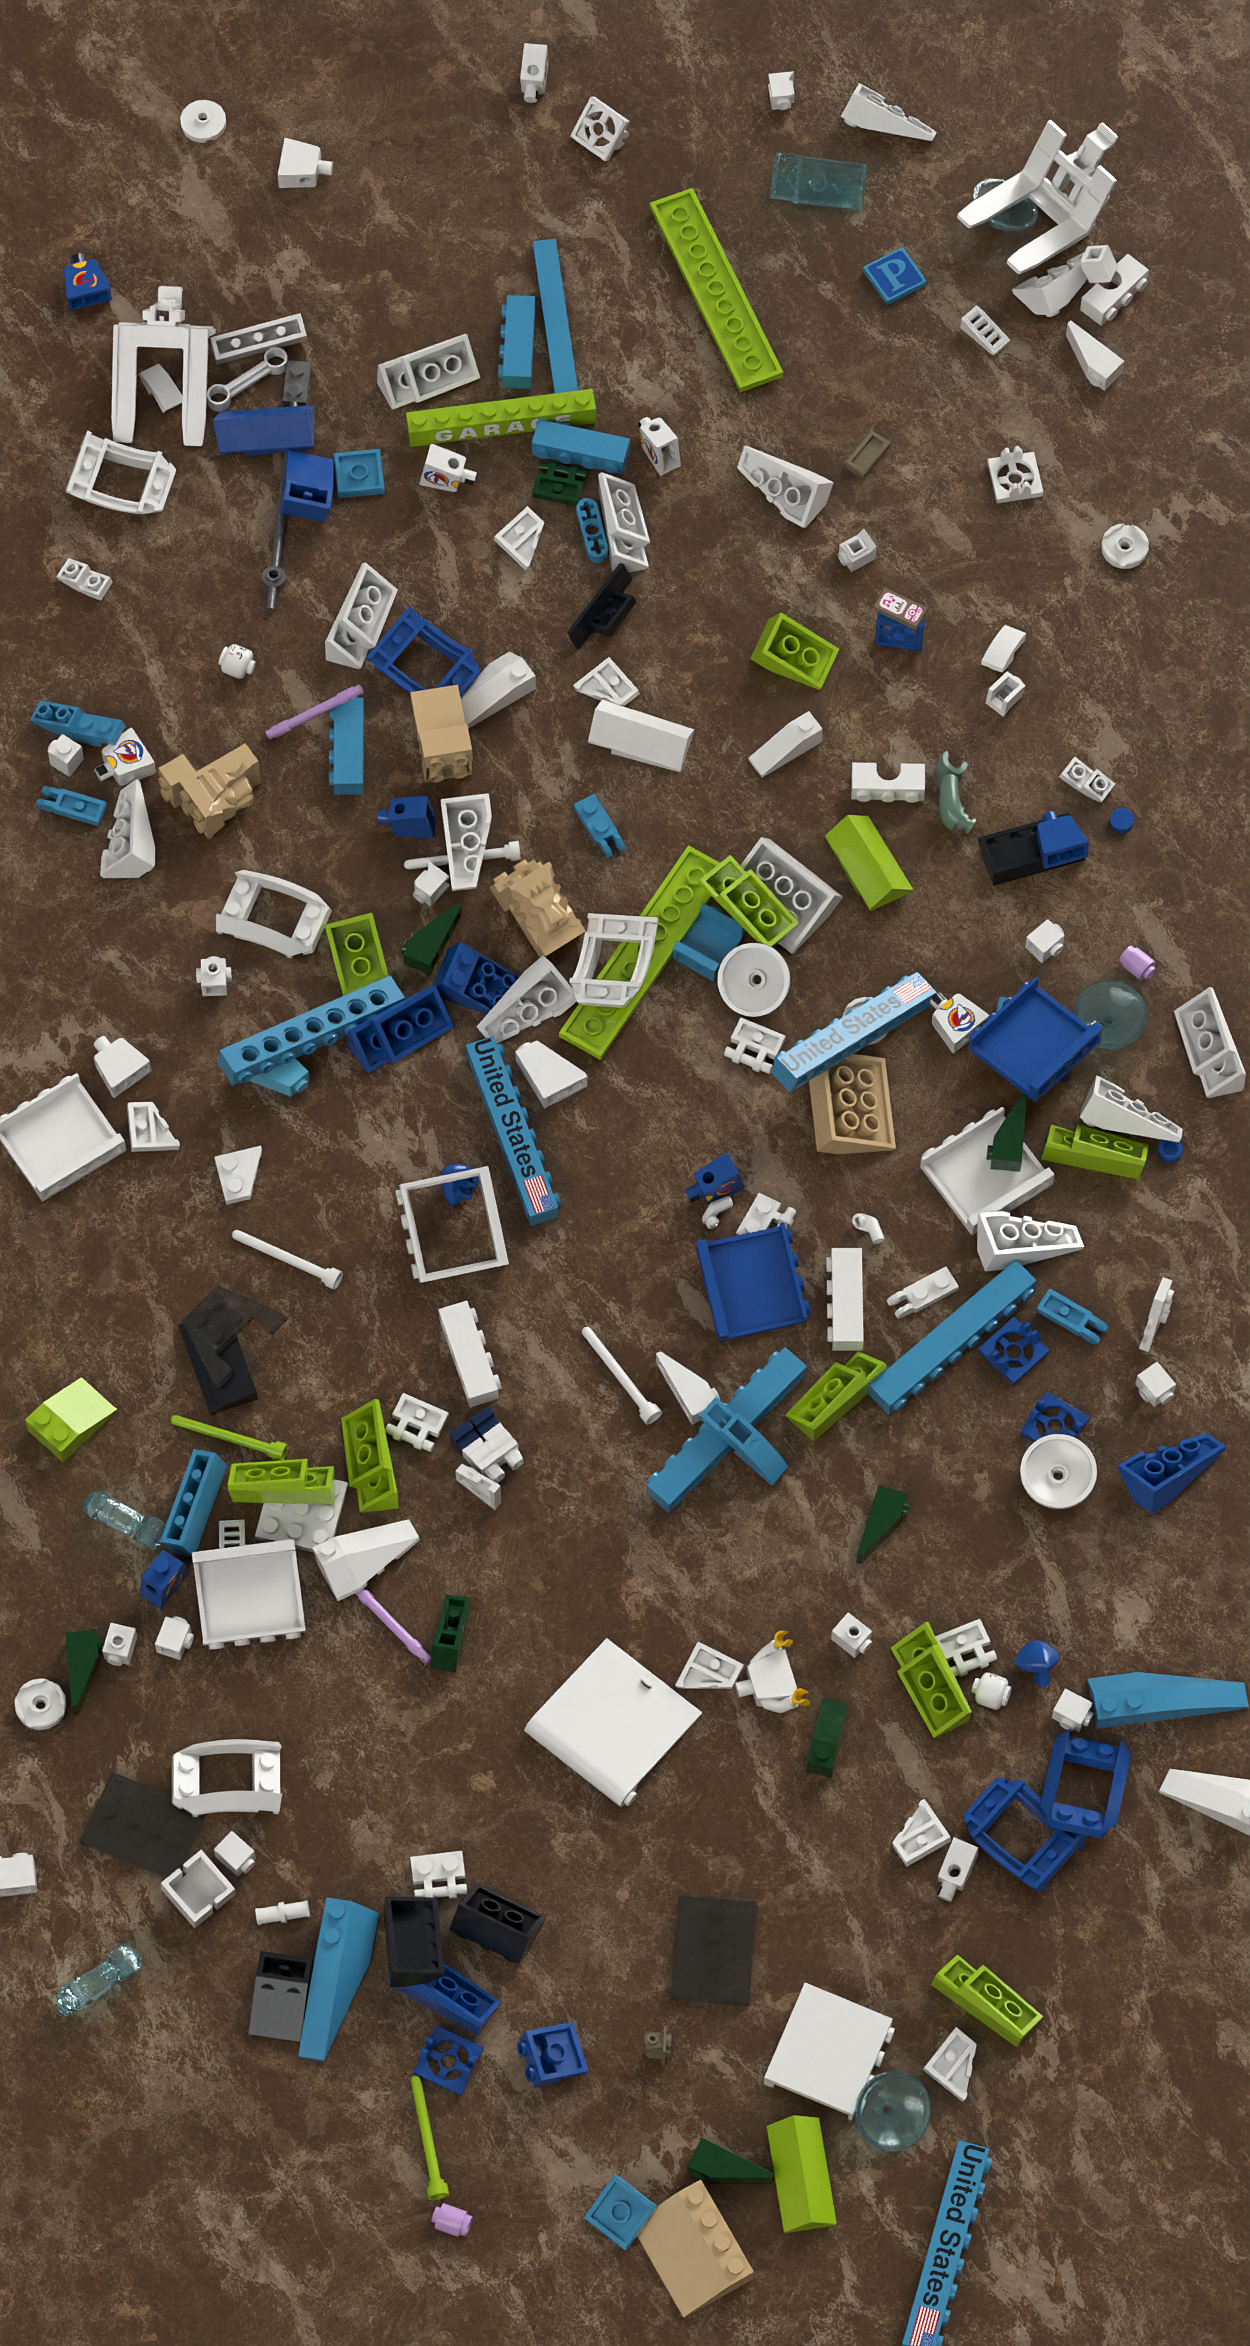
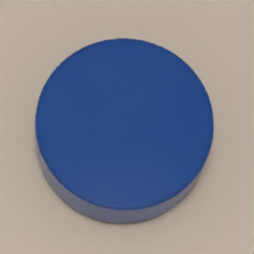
M1125 808L1114 810L1109 820L1111 829L1117 833L1129 832L1134 824L1132 812Z
M1162 1140L1158 1146V1157L1165 1163H1176L1182 1156L1183 1146L1181 1142Z

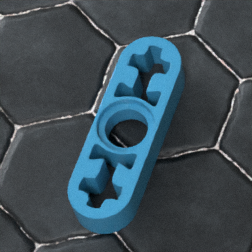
M581 499L577 503L576 514L587 557L594 563H601L608 557V544L598 506L593 499ZM585 507H588L590 510V519H587ZM590 526H595L599 529V532L595 535H590L585 530ZM595 542H598V548L601 551L600 554H597L596 551H594Z

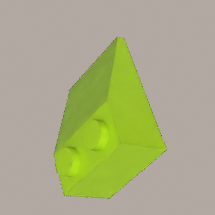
M780 612L768 619L750 659L771 672L820 690L839 648Z
M372 912L324 925L343 996L389 976Z
M81 1377L43 1402L25 1421L28 1431L64 1463L117 1412V1409Z

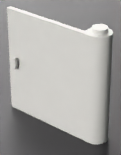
M606 1638L530 1719L524 1731L618 1806L622 1807L625 1804L629 1806L637 1797L635 1790L639 1782L697 1721L702 1712Z

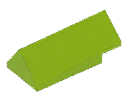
M847 815L825 835L827 842L858 896H862L870 911L913 892L912 886L869 816Z
M731 855L698 881L758 943L773 948L799 924L751 869L745 872Z
M1077 1123L1075 1132L1051 1125L1041 1160L1139 1179L1146 1162L1149 1144Z
M859 1351L845 1365L835 1362L787 1412L786 1418L812 1441H815L868 1394L869 1384L887 1370V1365Z
M374 1399L341 1418L349 1487L357 1489L359 1510L362 1513L399 1509L398 1493L380 1403L378 1399Z
M308 1459L232 1464L228 1480V1491L233 1502L335 1505L334 1466L308 1468Z
M925 1622L892 1646L891 1650L901 1666V1669L897 1672L933 1738H937L968 1722L972 1711L929 1622Z
M958 1954L936 1974L931 1984L1015 2047L1024 2040L1043 2017L987 1967L982 1965L976 1971Z
M793 2115L768 2125L766 2128L784 2234L837 2225L819 2118Z

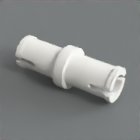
M307 1900L290 1904L280 1902L277 1906L255 1909L258 1925L277 1921L287 1923L289 1919L310 1917Z

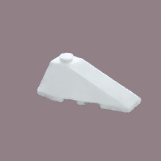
M860 83L841 115L844 118V122L852 127L859 126L860 128L933 141L937 133L918 119L911 116L905 117V113L897 105L888 106L884 103L885 98Z
M1084 253L1067 260V265L1048 269V275L1038 279L1034 276L1012 289L1013 294L1036 315H1046L1047 317L1057 315L1060 312L1059 309L1070 302L1087 280V276L1083 272L1080 263Z
M744 446L737 466L740 472L755 487L760 488L766 495V499L770 503H774L781 510L780 513L784 518L803 528H806L826 505L834 483L814 472L748 446Z
M508 652L489 663L460 696L465 724H467L468 729L536 689L535 674L522 657Z
M136 779L120 790L113 815L117 818L113 829L108 832L107 837L111 839L108 850H103L101 857L100 876L103 878H139L146 872L151 871L155 866V844L141 783Z
M489 793L441 799L452 891L477 888L492 819Z
M542 956L523 972L477 1025V1028L485 1038L494 1036L496 1043H499L519 1034V1031L527 1027L537 1026L547 1018L563 1014L577 1002L574 995L575 992L554 965Z
M1096 1075L1081 1108L1080 1118L1084 1123L1091 1127L1097 1126L1105 1130L1180 1142L1182 1128L1157 1112L1149 1113L1147 1108L1143 1106V1102L1138 1099L1131 1101L1123 1095L1125 1090Z
M1003 1211L979 1213L977 1251L985 1271L1004 1270L1015 1260L1021 1265L1084 1248L1078 1229L1074 1225L1049 1220L1043 1223L1033 1221L1032 1217L1028 1216L1023 1218L1010 1216V1213Z
M408 1519L336 1536L312 1548L317 1565L337 1601H340L365 1588L367 1581L376 1574L380 1575L388 1563L393 1559H399L420 1539Z
M1176 1769L1169 1770L1159 1793L1250 1836V1780Z

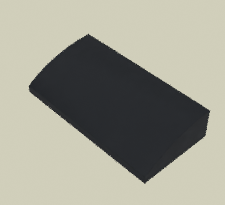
M1066 813V814L1058 815L1057 818L1063 817V816H1066V815H1068V816H1071V815H1070V813ZM1043 820L978 838L980 851L993 886L1081 862L1085 858L1044 869L1037 839V825L1043 822Z
M225 1304L200 1313L178 1325L210 1415L258 1400L254 1382Z
M385 1897L383 1914L390 1987L420 1985L444 1977L437 1897Z

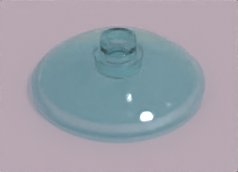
M993 178L981 181L976 185L972 193V202L1007 180ZM1026 198L985 223L1007 233L1025 232L1035 224L1038 217V209L1030 198Z
M1104 980L1091 984L1080 993L1074 1005L1073 1014L1088 1026H1092L1096 1022L1103 1028L1101 1042L1096 1045L1103 1049H1119L1132 1044L1141 1036L1147 1023V1007L1144 999L1133 987L1120 981ZM1105 1020H1112L1113 1023L1107 1024Z
M899 2071L884 2072L869 2080L860 2091L855 2105L856 2125L862 2137L873 2147L889 2152L901 2151L914 2145L925 2133L931 2117V2103L925 2087L915 2077ZM886 2104H888L889 2110L888 2112L884 2113L883 2108Z

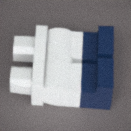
M486 1406L471 1417V1424L467 1420L449 1433L451 1444L465 1460L481 1475L496 1483L505 1477L504 1471L500 1468L503 1464L507 1462L512 1470H516L524 1463L518 1449V1443L494 1416V1412L489 1406Z

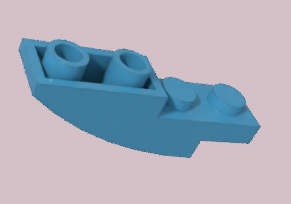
M41 700L30 719L32 723L60 736L63 734L71 740L100 747L102 743L116 745L126 726L122 720L85 714L78 707Z
M717 1397L713 1398L698 1416L701 1421L735 1450L734 1453L771 1486L787 1469L788 1465L771 1444L738 1412L734 1413Z

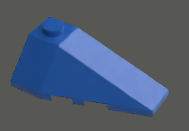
M1206 1433L1182 1440L1180 1445L1174 1447H1158L1157 1452L1145 1454V1452L1137 1453L1119 1464L1118 1470L1134 1501L1153 1514L1177 1497L1226 1450V1446Z

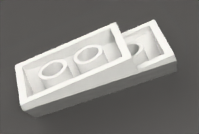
M463 334L378 365L377 384L391 409H396L411 402H421L480 378L468 336Z
M601 472L598 474L599 496L612 572L619 563L624 564L628 573L647 569L649 565L644 547L650 543L635 484Z
M366 562L362 563L325 641L327 661L355 669L362 667L368 650L376 646L398 591Z
M602 700L595 708L588 743L611 749V754L681 772L694 729Z
M1209 987L1176 1009L1174 1013L1193 1073L1200 1076L1206 1097L1212 1098L1243 1091L1246 1073L1213 988Z

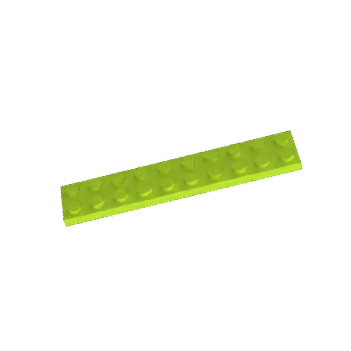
M693 188L651 202L650 209L739 392L741 393L782 378L783 371Z
M688 845L640 915V917L658 918L651 961L640 989L625 1008L578 1004L560 1030V1038L599 1060L603 1058L673 956V947L676 942L682 943L700 917L702 904L708 905L713 898L698 881L716 867L719 862ZM621 942L596 980L630 982L636 967L641 943Z

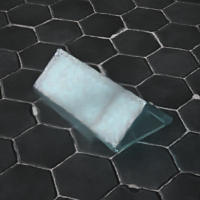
M775 152L770 199L862 211L867 164Z

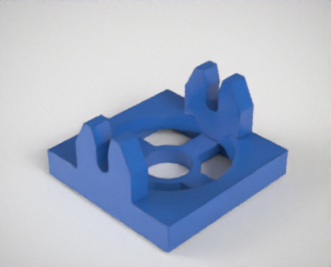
M878 614L875 644L922 651L925 621H921L917 630H915L917 634H914L911 631L914 629L887 616ZM884 626H891L890 630L883 629Z
M1015 1317L1008 1321L978 1349V1352L1013 1386L1043 1360L1050 1351L1040 1342L1038 1331H1031L1030 1323L1024 1322L1022 1324ZM1018 1334L1024 1337L1017 1343L1009 1342L1004 1336ZM997 1342L1004 1348V1356L999 1358V1352L995 1350ZM1029 1343H1031L1033 1350L1030 1361L1023 1355V1349ZM1011 1346H1015L1020 1349L1021 1354L1017 1358H1011L1007 1355L1006 1350ZM1008 1362H1019L1023 1367L1011 1368Z
M1046 1392L1042 1399H1038L1035 1409L1032 1408L1020 1434L1032 1442L1042 1438L1036 1429V1421L1045 1425L1046 1433L1043 1437L1053 1434H1064L1077 1439L1089 1422L1090 1417L1051 1393ZM1050 1408L1061 1409L1058 1415L1048 1418L1041 1414ZM1068 1414L1074 1422L1073 1431L1065 1428L1064 1419ZM1051 1421L1060 1422L1062 1425L1061 1431L1057 1433L1051 1432L1048 1429V1423Z
M436 2026L432 2035L427 2037L425 2048L421 2049L420 2060L413 2074L462 2096L484 2051V2047ZM443 2042H453L449 2051L440 2053L433 2050L435 2046ZM461 2046L468 2054L467 2065L459 2062V2057L457 2056ZM444 2056H454L457 2061L456 2065L450 2069L444 2068L441 2064ZM429 2058L439 2063L440 2071L437 2076L430 2069ZM455 2070L462 2072V2075L457 2079L445 2080L450 2072Z

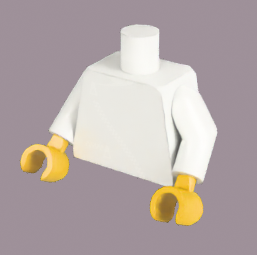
M778 1631L775 1634L774 1640L764 1646L750 1661V1664L747 1666L748 1679L735 1683L739 1698L753 1694L757 1706H762L764 1709L777 1713H784L798 1707V1704L802 1706L810 1704L809 1700L802 1699V1696L809 1692L801 1688L797 1689L785 1649L781 1650V1646L789 1647L793 1644L791 1639L783 1642V1637L788 1634V1631Z

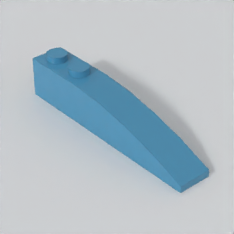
M1143 1672L1087 1679L1090 1699L1093 1703L1092 1710L1096 1729L1249 1708L1243 1682Z
M326 1898L298 2057L325 2062L342 2021L346 2017L349 2006L360 1987L363 1976L370 1966L379 1920L378 1912L352 1901Z

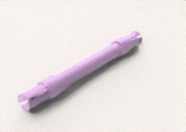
M359 684L355 687L352 686L338 693L337 696L289 720L286 719L272 726L271 729L266 730V735L270 740L274 737L277 738L291 731L292 728L340 704L343 705L357 698L358 695L363 694V690Z
M363 1588L355 1593L359 1597L358 1599L365 1606H368L424 1665H428L431 1662L432 1656L374 1599V1596L368 1590Z

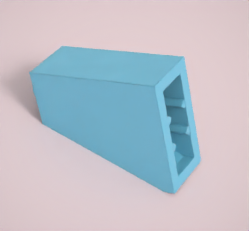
M296 1059L289 1064L276 1066L266 1074L260 1073L249 1080L290 1097L297 1092L301 1093L310 1082L309 1071Z

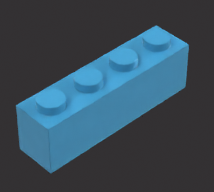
M507 295V304H502V318H506V323L501 324V338H504L505 342L504 345L500 344L499 358L504 360L503 365H499L498 379H503V388L531 389L535 296Z
M538 419L532 440V455L538 458L554 459L564 464L582 465L587 469L596 468L605 470L610 474H624L630 452V438Z
M355 698L343 705L340 704L330 709V721H334V728H330L329 738L330 743H334V750H329V764H334V771H329V786H334L335 795H359L364 793L363 698Z
M193 1449L160 1540L173 1554L192 1557V1552L197 1551L227 1468V1464L216 1453Z

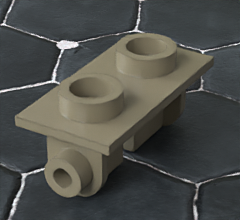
M664 2026V2033L651 2032L645 2037V2055L650 2059H663V2066H665L666 2057L671 2058V2035L666 2034V2026Z

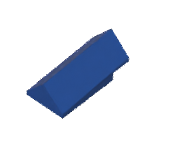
M314 405L220 411L213 419L219 453L244 452L245 456L287 452V450L314 448L315 407Z
M433 984L348 1030L347 1047L364 1070L370 1073L388 1061L391 1063L398 1061L454 1026L436 985Z
M445 1963V1974L440 1979L420 1985L392 1987L479 2036L501 2004V2001ZM388 1975V1981H387V1985H388V1986H390L389 1975Z

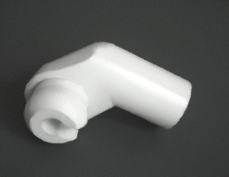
M726 1196L711 1202L702 1216L703 1224H706L709 1229L717 1227L719 1220L716 1216L719 1212L733 1207L732 1199Z
M863 1213L853 1216V1225L860 1230L868 1232L873 1244L884 1241L885 1238L876 1218Z

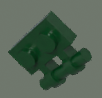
M541 462L539 471L547 472V475L537 473L532 498L577 506L581 499L584 482L577 481L576 479L586 480L587 471L578 469V466L573 465L566 467L558 465L557 462ZM556 474L568 476V478L556 477Z

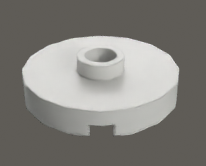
M198 100L190 103L183 110L180 117L181 128L185 136L199 143H207L206 141L212 139L214 141L218 139L226 128V116L222 107L209 100Z
M1118 524L1111 527L1105 532L1101 543L1102 554L1105 560L1112 566L1121 569L1140 565L1146 559L1149 550L1146 534L1134 525ZM1125 546V547H1127L1128 549H1127V550H1124V549H1122L1121 547Z
M43 1678L34 1679L24 1684L15 1698V1711L18 1718L28 1728L35 1730L50 1729L57 1725L64 1717L67 1708L66 1697L61 1687ZM41 1702L46 1704L42 1709L36 1707Z

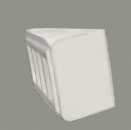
M977 305L962 317L960 328L991 355L995 356L1010 343V339ZM983 325L984 328L979 331L978 328ZM987 333H992L987 338L984 337ZM998 338L999 340L992 346L991 342Z
M245 1520L219 1521V1549L225 1548V1546L245 1545ZM225 1527H239V1531L225 1532ZM240 1536V1540H225V1537Z

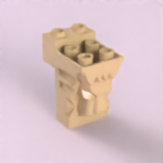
M458 685L410 692L424 781L435 783L447 778L460 779L467 775H472V746L468 726L465 724Z
M246 743L197 772L184 754L158 768L160 775L158 782L162 788L159 791L165 802L170 801L174 808L181 805L187 816L191 814L195 820L193 823L200 834L204 833L208 840L225 825L224 821L235 815L236 811L253 805L252 790L261 784L259 762Z
M525 859L513 866L515 871L510 875L504 872L493 879L495 884L489 887L504 912L510 909L539 958L547 956L585 932L580 920L575 917L572 909L568 906L566 896L560 894L561 886L557 885L553 880L555 874L550 861L543 865L541 861L536 863L535 860H532L528 863Z

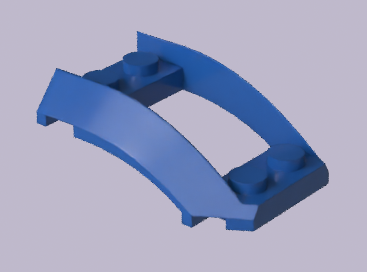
M409 606L366 656V659L407 692L427 690L392 664L417 635L429 646L456 662L435 688L458 685L461 695L480 673L478 664H475L472 655L473 651L447 637L425 618L422 619Z
M1070 1729L1055 1737L1039 1810L1044 1812L1045 1821L1051 1828L1102 1838L1108 1833L1110 1828H1116L1131 1753L1122 1740L1120 1747L1069 1736ZM1063 1760L1114 1772L1106 1814L1055 1802Z
M996 1778L963 1814L970 1836L1000 1865L1036 1891L1047 1890L1046 1884L1078 1849L1082 1852L1087 1836L1049 1827L1045 1821L1044 1812L1039 1810L1042 1799L1023 1780L1008 1781V1778ZM1015 1799L1044 1825L1055 1832L1026 1865L1016 1860L985 1833Z

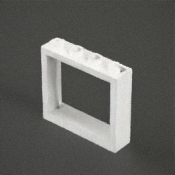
M488 1166L399 1185L400 1190L395 1191L398 1205H403L405 1214L401 1215L403 1229H408L410 1239L406 1240L408 1253L414 1255L415 1263L411 1264L414 1279L418 1278L419 1283L509 1264ZM479 1176L496 1259L426 1274L408 1191Z

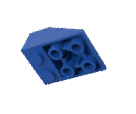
M287 450L278 513L325 522L331 506L334 459Z
M459 942L447 950L433 984L436 985L440 996L444 999L487 1015L520 976Z

